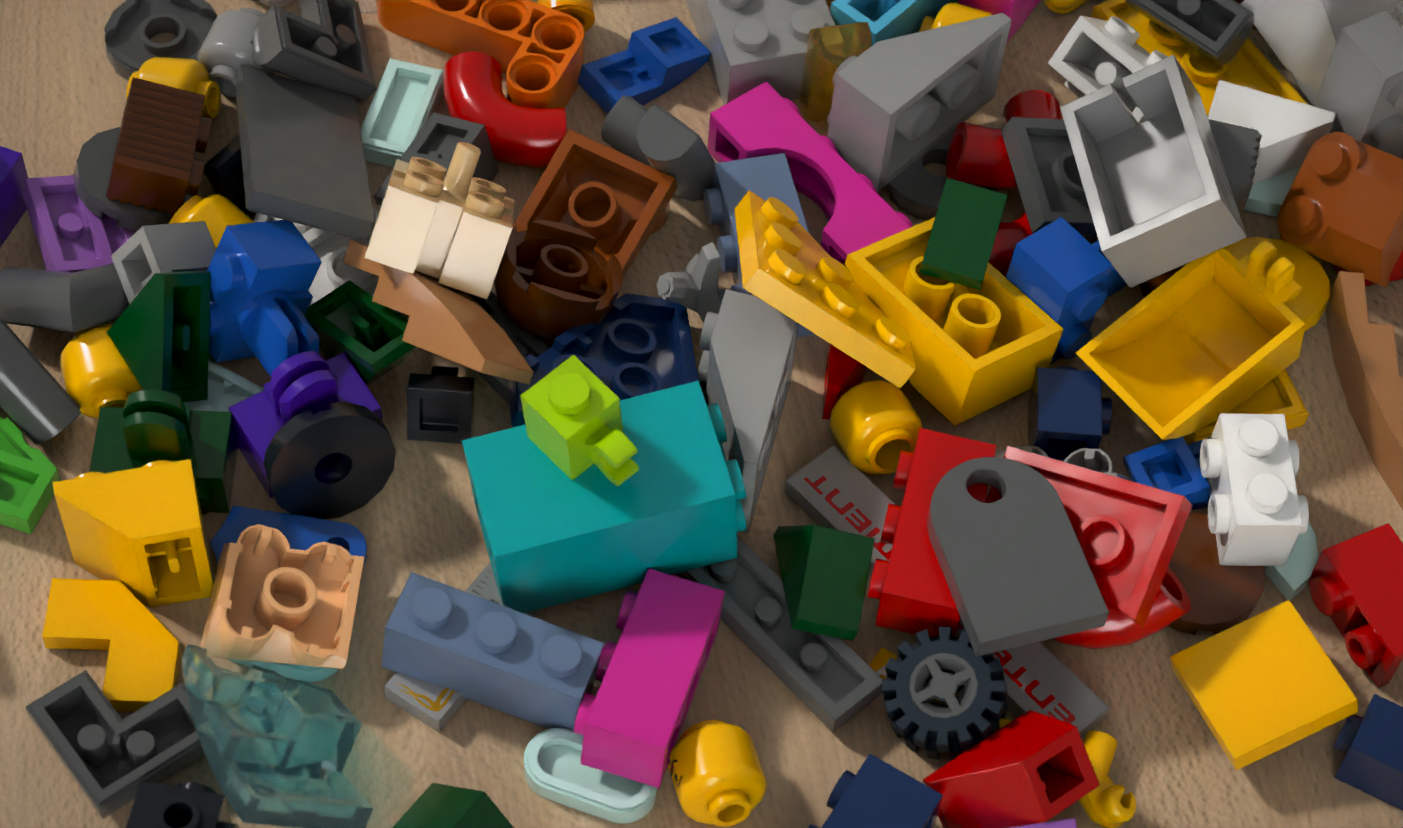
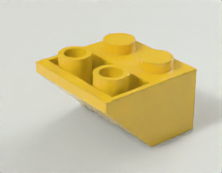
M191 459L176 462L159 460L150 462L140 468L105 474L101 472H87L76 476L74 479L53 482L55 499L76 565L101 580H120L148 608L211 597L214 583Z

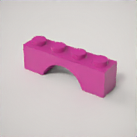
M767 82L762 83L710 113L707 149L718 163L785 153L796 191L815 202L828 220L827 225L823 229L821 247L845 267L847 254L913 227L912 222L903 213L895 212L877 193L875 186L867 176L857 173L839 155L837 148L828 137L820 136L802 118L797 106L790 99L782 98Z

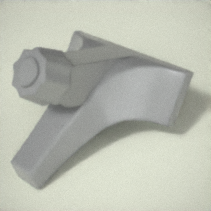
M714 243L703 246L701 252L696 253L681 272H667L664 275H660L659 281L656 284L658 295L663 300L679 303L698 313L703 323L707 312L719 313L725 289H718L720 254Z

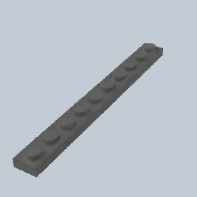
M490 291L488 299L469 294L506 332L523 358L529 354L536 358L549 349L538 337L526 333L509 319L499 306L497 296L492 291ZM476 371L509 404V379ZM738 535V558L677 573L680 578L725 591L721 620L832 733L882 694V678L843 639L791 628L782 579Z

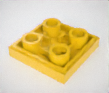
M1290 600L1170 656L1172 670L1236 771L1359 712L1357 698Z

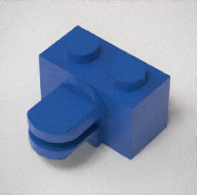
M1063 217L1058 218L1016 243L1006 278L1063 328L1050 365L1062 357L1069 360L1077 356L1076 352L1092 338L1090 328L1096 312L1102 307L1106 298L1127 286V283L1101 251L1099 240L1090 244Z
M275 220L227 225L207 269L211 276L209 353L215 362L257 357L269 376H271L272 371L278 365L293 355L308 351L319 353V336L304 315L313 298L309 288L322 261L293 222Z

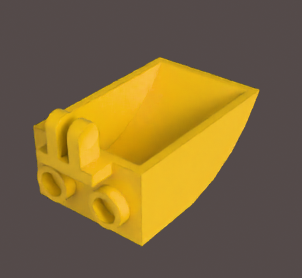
M1268 240L1259 243L1240 260L1236 259L1223 247L1186 264L1079 349L1076 354L1162 440L1177 439L1194 433L1217 421L1220 413H1229L1244 403L1300 357L1305 323L1299 318L1293 308L1288 305L1302 290V287L1293 279L1295 265L1286 257H1282L1275 262L1277 248Z

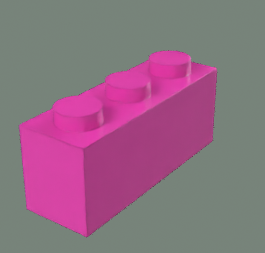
M650 568L647 570L639 592L627 591L616 625V629L623 631L618 644L610 641L606 642L595 676V680L602 682L596 696L588 693L584 695L576 716L574 733L583 736L580 764L660 788L668 767L670 751L677 743L719 631L725 591Z

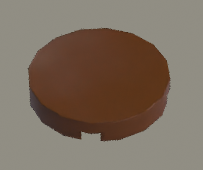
M1190 512L1168 567L1174 572L1186 590L1191 603V610L1168 626L1178 632L1196 634L1197 630H1214L1213 634H1218L1249 618L1264 590L1265 566H1220L1216 535L1210 532L1208 514Z

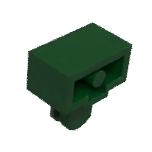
M148 389L131 393L124 404V408L100 407L89 472L105 474L140 468L153 461L166 460L176 462L191 459L202 515L209 512L229 513L238 452L232 412L192 411L191 405H184L180 396L168 391Z

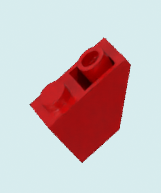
M1387 523L1322 550L1307 583L1316 607L1322 614L1330 616L1345 639L1346 648L1352 661L1359 668L1366 670L1377 688L1390 683L1403 659V542L1391 525Z
M1028 710L923 779L926 786L943 795L938 811V817L943 828H1011L1046 822L1100 786L1077 726L1033 710Z

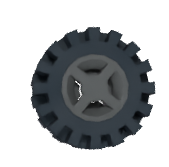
M939 627V636L929 638L926 629L916 633L917 643L910 646L904 640L897 647L899 657L896 660L889 658L885 666L887 678L882 679L884 705L893 731L898 738L901 736L905 738L908 748L916 753L922 748L926 750L928 758L940 760V753H950L951 760L962 754V750L972 748L987 736L1000 729L999 721L1000 719H1005L1007 712L1006 681L999 658L995 660L993 653L976 657L965 630L962 629L960 637L952 636L951 627ZM934 699L946 702L947 706L944 704H939L937 702L933 703Z

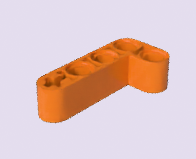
M376 0L378 22L383 28L394 34L454 56L470 51L483 52L493 56L500 63L502 73L506 74L507 99L518 106L529 108H565L579 85L578 78L581 67L584 65L585 33L578 19L529 0Z

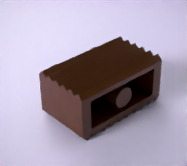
M135 77L132 78L106 197L111 202L119 199L123 205L131 202L135 208L143 205L147 210L155 208L159 213L168 211L173 217L182 206L185 194L191 196L198 194L205 161L194 158V153H205L213 118L202 116L205 95Z

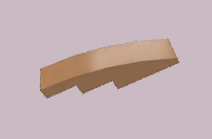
M350 239L343 263L379 276L372 301L409 315L402 341L478 372L530 385L534 373L506 332L469 294L438 283V278L417 271L411 274L366 259L364 257L368 244Z
M1339 271L1325 309L1333 360L1349 411L1375 467L1403 510V376H1399L1394 325L1369 323L1364 273Z

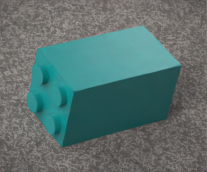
M699 381L620 400L623 434L637 448V453L631 459L639 466V471L619 487L613 484L595 463L574 480H571L527 437L526 425L462 440L474 503L502 606L525 614L643 583L648 568L674 575L738 558L737 532L746 530L744 511L740 501L746 498L744 482L736 459L726 461L722 443L727 442V434L719 405L717 403L706 405Z

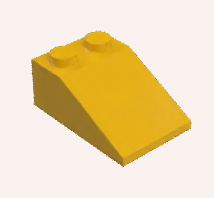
M934 217L847 254L845 265L853 275L854 282L888 318L898 323L909 334L916 370L909 378V381L922 396L956 426L1031 389L1037 367L1049 368L1063 328L989 262L980 290L919 273L935 220Z

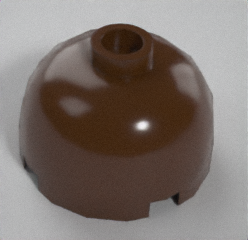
M535 220L530 222L527 231L517 232L516 226L512 229L494 279L499 306L515 325L539 339L555 340L556 337L572 327L590 323L598 325L605 320L620 292L624 279L620 262L613 253H611L607 262L600 253L594 250L598 241L596 238L568 224L548 220Z

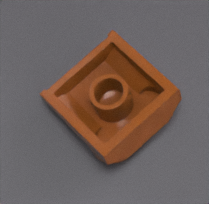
M569 129L513 224V228L517 226V232L527 231L531 221L548 220L565 223L583 230L598 240L594 250L600 253L607 262L611 253L614 254L620 262L623 275H625L649 236L660 230L666 223L670 212L669 202L678 186L674 177Z
M1334 131L1322 136L1310 148L1279 210L1277 224L1280 240L1288 242L1296 248L1348 272L1364 273V279L1386 288L1390 281L1388 277L1403 250V159L1362 143L1343 132Z

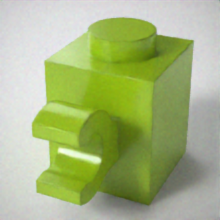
M574 354L520 395L527 437L571 480H574L594 463L618 487L639 471V466L631 459L637 453V448L623 434L619 397Z

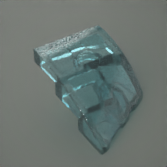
M188 644L182 657V667L192 718L213 775L228 802L243 823L300 828H365L373 807L342 773L362 723L332 690L302 680L287 678L275 671L254 664L243 675L216 666L207 655L206 648Z

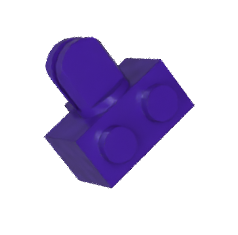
M315 351L293 355L272 371L271 381L263 385L264 391L228 407L229 412H232L238 448L270 498L274 496L266 481L267 473L264 468L265 452L275 433L295 415L310 408L313 414L322 410H330L328 403L344 401L366 406L382 419L381 406L345 353L339 354L327 361ZM329 454L323 457L315 468H328L336 464L343 454Z

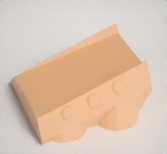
M260 524L247 527L241 532L237 543L230 542L223 545L214 574L215 579L198 654L204 657L344 669L348 658L364 557L353 556L344 547L328 542L313 544L307 550L290 549L286 536L278 529Z

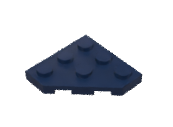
M626 293L616 299L611 311L600 324L590 323L572 327L556 337L552 347L536 358L532 354L524 357L534 373L530 385L508 380L512 428L525 425L520 395L573 354L620 400L699 381L687 307L679 303L663 300V298Z

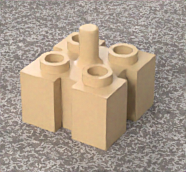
M465 142L457 143L448 171L442 165L420 157H411L409 163L396 159L364 258L411 274L417 271L438 278V283L488 299L513 229L512 215L514 213L515 200L505 197L506 189L485 179L472 178L481 154V150L472 144Z

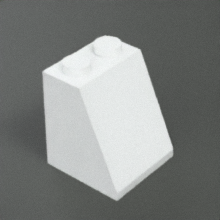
M1244 0L1240 4L1254 13L1253 24L1312 106H1314L1342 28L1385 10L1403 28V25L1393 15L1395 7L1402 4L1403 0Z

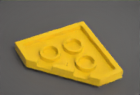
M749 190L734 209L743 288L901 389L916 370L909 334L898 323L888 318L853 281L854 277L851 272L839 261L832 258L805 230L790 207L774 197H769L765 201Z

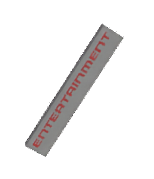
M832 445L786 479L784 492L819 526L875 538L869 568L871 576L876 558L889 561L893 545L880 542L888 504L894 503L857 467L852 465L837 448ZM961 617L955 635L956 637H960L962 629L965 630ZM1041 642L993 653V658L995 660L999 658L1003 667L1007 689V708L1017 718L1028 710H1033L1077 726L1081 738L1106 718L1109 707Z

